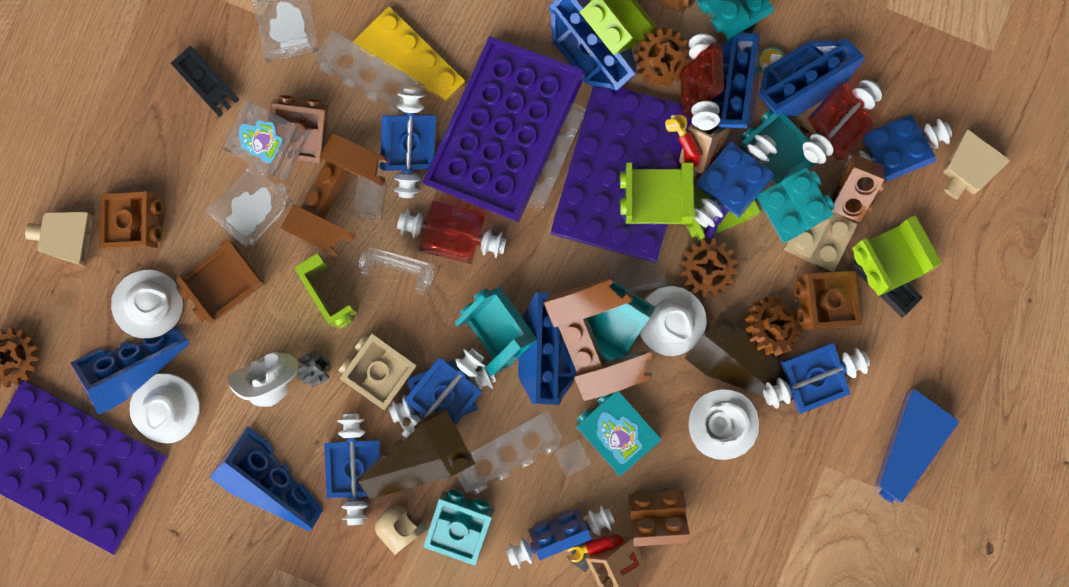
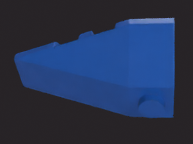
M175 327L161 336L144 338L142 342L130 344L129 341L120 343V348L105 351V348L94 350L70 362L99 415L127 400L186 348L189 342L180 328Z
M247 426L221 458L209 478L230 494L310 532L323 512L322 508L302 484H297L289 474L291 469L286 463L281 464L273 453L275 451L273 446Z

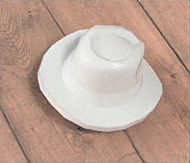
M141 270L128 275L116 286L111 298V310L114 320L123 331L133 337L155 338L167 333L176 325L183 310V298L176 289L178 287L177 284L166 274L155 270Z
M669 285L657 288L644 299L656 308L640 332V336L645 344L655 352L665 356L681 355L691 350L703 336L707 322L706 313L698 298L690 291L682 287Z
M272 352L232 372L228 377V384L237 396L244 400H250L253 405L271 407L282 400L288 393V383L297 375L299 365L297 360L290 354Z
M171 373L155 374L133 393L130 401V417L133 424L144 436L159 443H174L186 437L196 425L200 414V401L196 390L188 381Z
M721 389L711 391L696 401L690 412L688 426L692 441L701 453L714 459L727 460L745 454L754 445L759 432V419L752 402L743 394L733 390Z

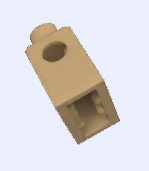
M966 130L960 136L943 170V173L952 179L944 191L954 199H958L965 189L975 194L1003 169L1010 160L970 130Z
M88 212L44 213L42 225L27 224L25 238L39 241L38 251L86 267L94 216Z

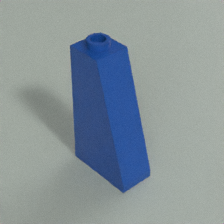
M915 389L909 390L905 396L875 484L881 490L878 494L890 503H893L894 500L901 503L904 501L960 422Z

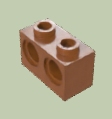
M853 154L830 196L835 206V209L831 211L861 222L864 215L871 212L877 192L881 193L886 185L887 178L884 177V165ZM870 177V179L868 180H862L860 178ZM849 199H858L857 201H849Z

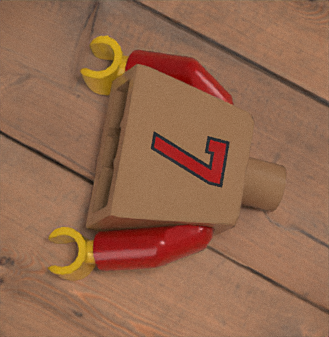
M672 115L671 119H667L665 122L669 132L678 131V140L682 146L679 162L680 164L693 163V180L697 181L723 151L731 127H719L717 125L710 130H701L691 124L686 131L687 119L683 115Z
M618 534L606 535L586 541L585 545H577L566 550L573 551L576 549L573 555L567 556L572 562H579L585 553L589 554L585 559L599 587H638L640 580L647 570L646 563L641 555L642 550L646 546L634 547L631 537H621Z

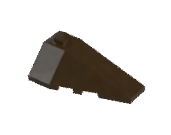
M722 314L715 319L685 357L689 363L706 376L743 388L763 397V390L766 389L767 382L772 386L777 385L778 378L787 382L782 364L771 354L766 355L764 348L758 350V343L756 341L751 342L749 335ZM783 400L780 401V403H782V404L789 405V404H786Z
M446 408L419 421L414 426L415 431L405 440L401 438L395 443L396 448L390 454L381 456L357 478L369 499L449 478L476 464Z

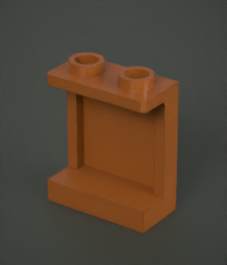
M229 239L219 245L220 249L187 274L178 276L175 279L179 284L176 289L185 300L191 299L196 306L192 310L202 322L206 320L211 324L215 323L264 285L250 264Z

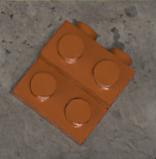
M280 95L279 99H274L270 105L269 122L274 124L276 135L282 138V143L275 157L321 163L322 158L319 156L323 151L328 106L322 105V101L318 99H306V103L295 102V97L289 95Z
M148 191L100 194L99 249L158 248V242L163 238V230L158 225L159 214L163 212V202L159 198V194Z
M856 271L810 273L797 276V281L794 284V294L800 299L797 321L803 326V331L862 325Z
M666 488L662 492L649 493L646 490H638L634 494H628V512L634 547L690 543V533L686 517L687 508L683 491Z

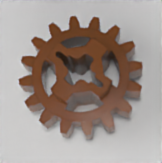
M665 27L663 30L653 28V34L645 32L646 40L637 41L641 47L640 50L633 51V54L638 55V60H635V64L640 66L637 75L645 76L644 82L653 83V86L661 87L662 84L670 87L671 80L680 82L679 74H687L686 69L683 68L684 65L691 64V61L686 59L690 49L684 48L688 42L687 39H679L681 36L680 32H672V29ZM670 42L673 44L675 48L670 47ZM651 66L654 67V70L658 73V75L650 69Z
M701 239L700 247H697L694 243L690 245L692 253L684 251L683 256L687 261H680L679 266L685 268V271L679 275L680 277H687L688 280L684 284L685 287L690 285L694 287L692 294H696L700 290L702 291V298H706L708 292H711L712 296L717 298L718 290L725 294L728 292L726 284L731 286L735 284L731 276L739 274V271L733 269V266L739 262L735 259L731 260L730 257L734 253L733 250L728 252L724 250L726 243L723 242L720 246H716V239H712L710 245H707L706 241ZM706 251V256L703 259L693 260L697 254ZM717 253L723 257L726 265L719 262L716 257ZM707 262L712 263V268H715L717 271H712L710 275H707L706 269H703L701 266H706ZM691 271L699 275L701 284L694 279ZM716 277H725L721 283L711 286L713 279Z
M771 295L755 301L753 306L747 309L751 315L745 317V321L750 323L746 331L752 332L753 336L749 340L751 342H758V350L765 348L766 355L774 353L775 356H779L791 351L793 346L798 344L799 341L796 336L800 335L801 331L796 329V325L799 324L793 317L796 311H789L788 302L781 304L780 297L773 299Z
M8 328L7 334L4 330L0 329V343L11 339L5 346L0 347V384L3 381V386L8 388L11 387L12 381L15 386H20L21 379L30 381L31 377L28 373L30 371L37 372L38 369L33 366V363L39 362L41 359L34 356V353L40 350L39 347L30 345L34 338L27 337L24 339L26 332L19 330L16 334L14 328ZM23 348L26 352V359H24V355L22 352ZM1 353H9L18 363L8 362V359ZM17 368L21 369L18 373L8 376V374H11L12 370Z

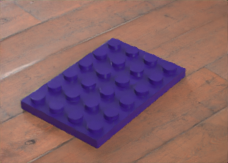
M489 36L422 183L430 188L519 223L585 78L586 72L577 67Z
M593 85L550 235L657 263L667 224H626V215H620V199L625 198V188H620V172H625L626 163H632V169L681 170L682 164H680L679 159L682 146L678 140L679 134L678 131L669 132L665 122L667 119H671L672 115H683L687 119V131L688 126L692 124V107L623 88L612 90L611 88Z
M22 380L0 420V494L115 555L168 456L26 380Z

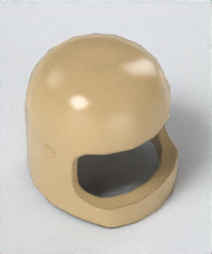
M394 505L386 509L375 523L377 536L394 555L398 554L410 542L428 530L424 523L419 526L415 525L407 516L409 510L401 505Z

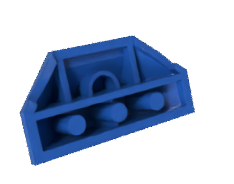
M555 0L549 6L554 45L571 66L586 72L583 80L586 84L619 90L637 73L632 48L615 55L612 54L580 13L591 2L590 0Z
M738 33L717 47L716 56L712 60L706 61L708 101L714 102L719 106V113L717 114L720 118L719 127L748 128L754 118L759 80L760 35ZM701 80L697 103L702 101Z
M840 39V41H808L765 68L759 96L775 114L798 116L841 90L864 61L865 56L849 39Z
M538 292L534 294L522 316L538 340L519 357L518 377L532 404L559 405L562 397L575 381L576 369L559 327H553L544 305L550 293Z

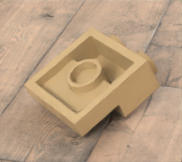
M832 212L834 215L830 219L786 242L783 250L828 272H834L857 224Z
M371 333L369 337L363 335L354 348L358 352L352 360L347 357L338 370L342 373L339 379L385 411L417 365Z

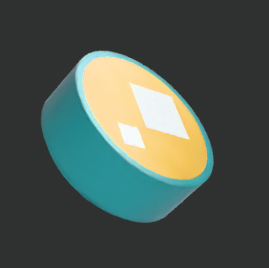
M774 47L764 49L759 55V70L764 74L765 68L784 57V54Z

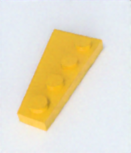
M390 6L351 43L356 49L370 55L371 58L392 68L395 72L417 83V85L446 102L466 83Z

